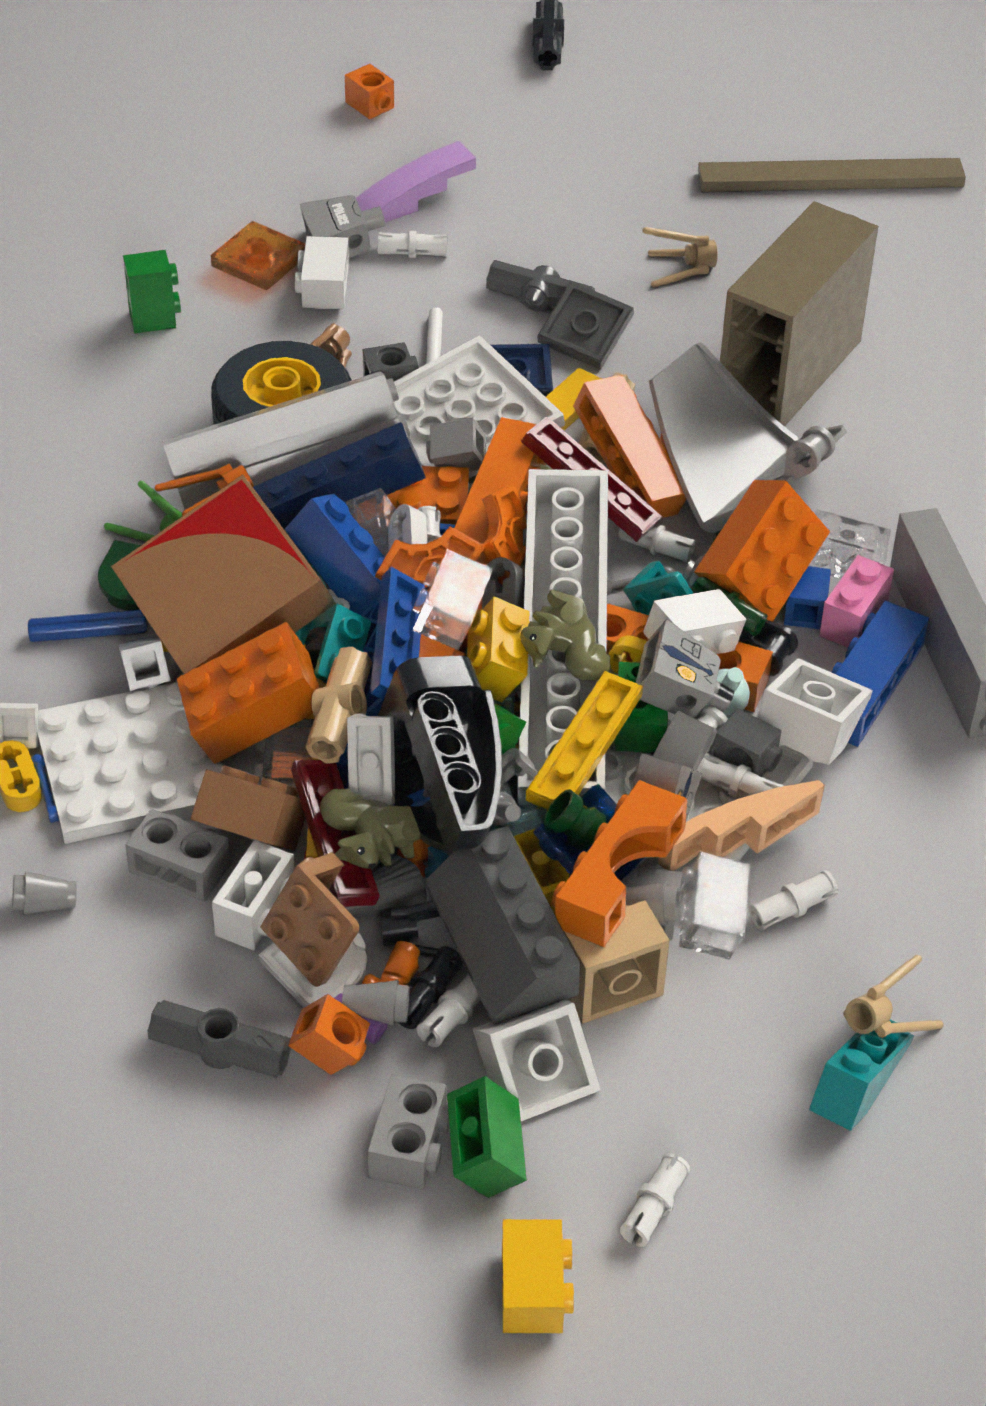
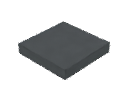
M570 281L537 335L538 343L549 344L550 348L601 370L634 315V307Z

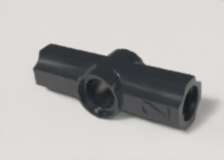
M540 0L536 2V18H533L534 63L538 64L542 70H553L556 65L561 64V47H564L565 19H563L562 3L558 0Z

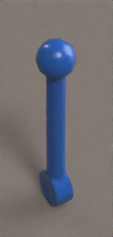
M35 754L31 759L39 777L50 823L58 822L56 806L54 805L44 770L43 755Z

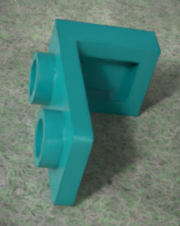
M659 560L649 563L623 589L634 610L646 615L650 614L655 600L694 594L680 572L676 571L668 574Z
M338 603L312 620L310 630L315 627H327L314 671L316 678L327 683L334 659L338 656L340 648L353 646L363 652L371 625L370 620Z

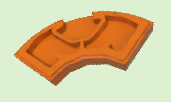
M512 482L482 499L489 521L487 540L483 543L485 545L483 553L488 562L495 558L503 557L521 566L526 553V547L523 546V530L527 528V522L522 501ZM505 570L504 576L498 577V581L501 582L509 578L510 573Z
M451 526L440 538L427 544H408L395 540L379 567L375 578L382 580V575L392 566L425 585V588L444 584L467 571L479 558L485 545Z

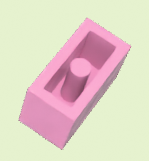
M857 555L824 603L819 636L847 648L854 637L860 638L868 615L871 612L876 614L884 601L889 600L894 569Z

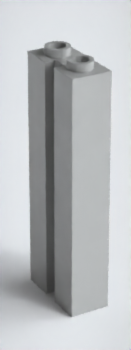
M376 372L162 441L174 479L216 470L230 463L233 469L243 465L254 486L397 423L402 422L408 436H410V432L404 415L396 416L393 402L399 400L393 379H386L385 374ZM222 478L179 487L178 492L184 509L186 510L218 492L219 489L216 482Z
M933 508L899 513L890 567L894 569L893 579L907 609L929 617L924 645L968 738L986 736V605L938 509Z

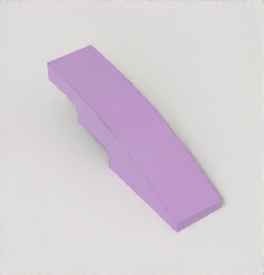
M460 141L454 142L400 167L369 187L356 200L361 211L380 206L385 222L417 212L418 200L446 191L448 178L476 169V157Z

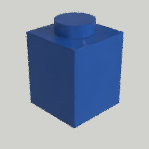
M807 567L786 601L784 625L820 630L824 603L829 594L831 569Z

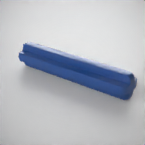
M140 609L31 618L28 620L27 625L28 636L31 642L139 634L147 632L148 627L147 619Z

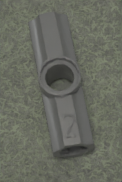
M494 260L490 265L486 278V288L494 292L520 298L523 305L528 309L542 311L547 306L552 308L556 306L571 280L561 278L558 272L549 266L541 265L531 270ZM578 283L595 291V288L592 286Z
M163 1000L162 1002H157L152 1011L150 1024L147 1029L148 1039L199 1054L206 1065L216 1069H224L236 1065L277 1078L279 1075L282 1076L288 1064L291 1048L288 1046L291 1038L239 1023L238 1017L232 1011L224 1008H215L203 1012Z

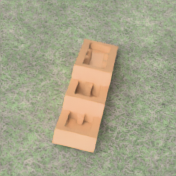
M816 780L777 787L736 799L700 814L686 822L684 832L667 857H659L658 864L664 869L675 871L701 853L714 864L745 843L758 854L819 813L825 785L821 781Z

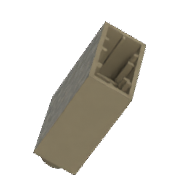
M813 201L727 290L720 362L741 386L784 427L861 342L879 227L854 215L841 212L816 201Z

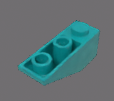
M875 1031L868 1034L856 1032L826 1062L809 1110L851 1131L870 1110L913 1041L914 1035L908 1032L891 1033L881 1038Z

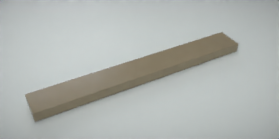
M960 158L698 163L701 192L964 187L966 179Z

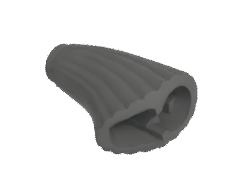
M391 854V865L385 866L380 862L372 870L380 895L376 905L345 908L354 918H365L381 915V911L391 910V908L408 907L426 902L425 881L418 867L406 858Z

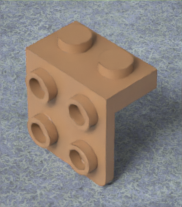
M333 852L315 859L308 857L295 867L260 926L266 935L315 987L327 983L359 932L357 920L329 891L344 865Z

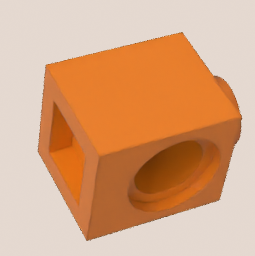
M369 63L345 74V102L368 119H372L394 108V80Z
M326 994L301 1009L288 1046L332 1075L348 1065H355L362 1058L367 1047L364 1041L371 1023L331 995Z

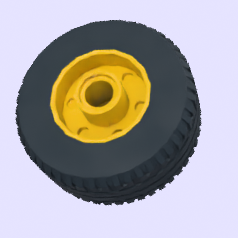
M271 341L256 344L241 350L229 358L216 373L211 386L213 423L215 425L352 381L346 368L333 355L322 348L295 341Z

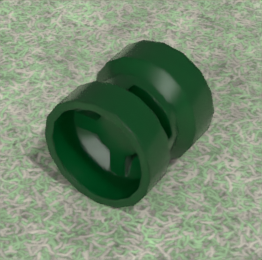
M571 789L560 793L551 803L544 816V825L556 834L563 832L567 836V842L579 851L587 849L594 843L597 830L603 822L606 823V816L595 807L587 808L583 805V798Z

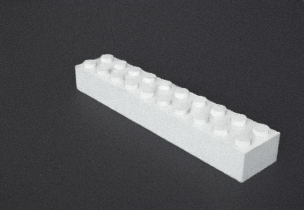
M529 469L524 609L530 611L529 622H537L532 617L534 611L541 612L542 607L551 606L547 600L550 590L576 596L584 600L587 616L596 631L595 643L603 645L606 650L608 471ZM553 650L548 651L544 661L538 668L533 666L532 658L528 654V675L521 682L520 718L527 723L519 737V750L533 762L537 772H539L598 682V680L584 681L575 678L565 665V653ZM605 755L579 794L583 798V805L587 808L595 807L603 814L605 805ZM528 773L524 776H518L520 818H544L546 809L526 801V790L534 779Z

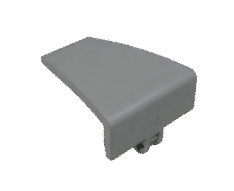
M701 342L693 345L649 380L656 416L671 463L691 510L701 529L706 532L715 533L722 530L754 480H786L791 484L794 480L813 472L821 461L833 454L835 443L847 433L843 425L829 428L813 426L803 433L802 438H798L769 414Z

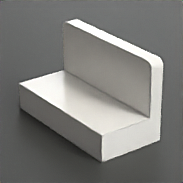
M366 714L350 716L347 718L349 789L354 793L361 794L364 800H376L393 805L395 803L394 716H366Z

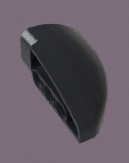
M466 656L411 658L401 663L395 670L378 716H394L395 806H410L420 832V839L427 845L444 851H461L476 848L484 842L493 823L500 796L502 776L499 725L491 690H482L471 659ZM424 789L422 795L430 797V799L424 805L411 806L414 801L407 796Z

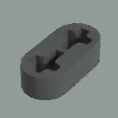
M503 557L495 558L487 564L483 573L482 609L493 597L524 609L525 577L524 571L518 564ZM506 570L510 573V577L504 579L502 585L497 580L498 577L504 576Z

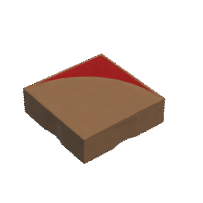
M244 475L235 479L111 566L183 674L285 622L289 624L295 633L336 604L319 576Z

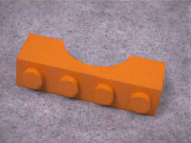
M641 780L636 783L629 795L623 794L621 796L614 816L609 823L603 822L600 825L591 848L588 852L583 851L580 853L571 876L566 882L561 881L553 893L551 904L555 907V917L563 931L599 946H606L625 918L626 885L614 873L622 865L638 858L667 857L685 830L687 798Z

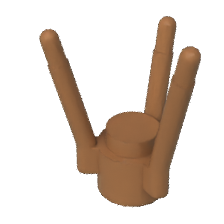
M332 323L310 345L327 351L346 368L347 361L352 355L351 351L347 349L350 344V336L344 328Z

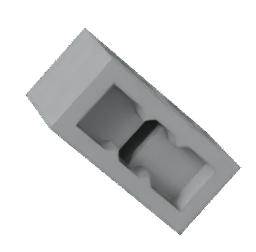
M154 809L149 811L125 844L130 873L204 902L230 866L228 837L221 835L213 829L199 827L182 820L176 815L165 814Z
M391 1074L367 1151L369 1179L424 1190L429 1171L437 1173L439 1168L442 1144L437 1142L440 1132L448 1133L450 1129L445 1084ZM413 1112H423V1113H422V1114H414ZM404 1150L413 1151L412 1153H400Z

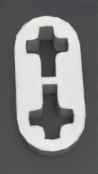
M402 504L394 511L388 524L389 550L395 540L408 544H427L426 517L423 512L407 504Z

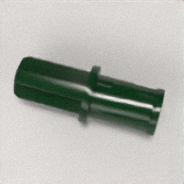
M699 577L694 582L691 588L693 593L720 589L747 619L743 630L753 637L759 634L767 621V614L742 600L738 592L730 593L706 577Z

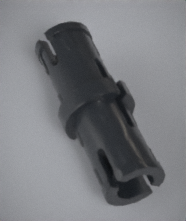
M449 946L440 947L425 970L420 971V973L417 972L411 979L406 1023L398 1022L401 1026L407 1029H415L431 1005L438 1002V999L446 992V985L464 964L460 956L454 962H451L458 954L455 949Z

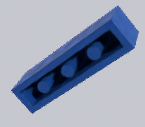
M335 494L311 498L285 528V531L335 595L349 602L350 610L361 615L380 596L381 580L375 578V575L385 556L373 543L370 533L362 528L350 514L349 508L343 500Z
M885 600L876 614L871 612L868 615L861 637H854L851 640L844 662H837L833 667L831 673L873 690L871 698L848 741L849 744L856 747L860 745L923 648L929 617Z

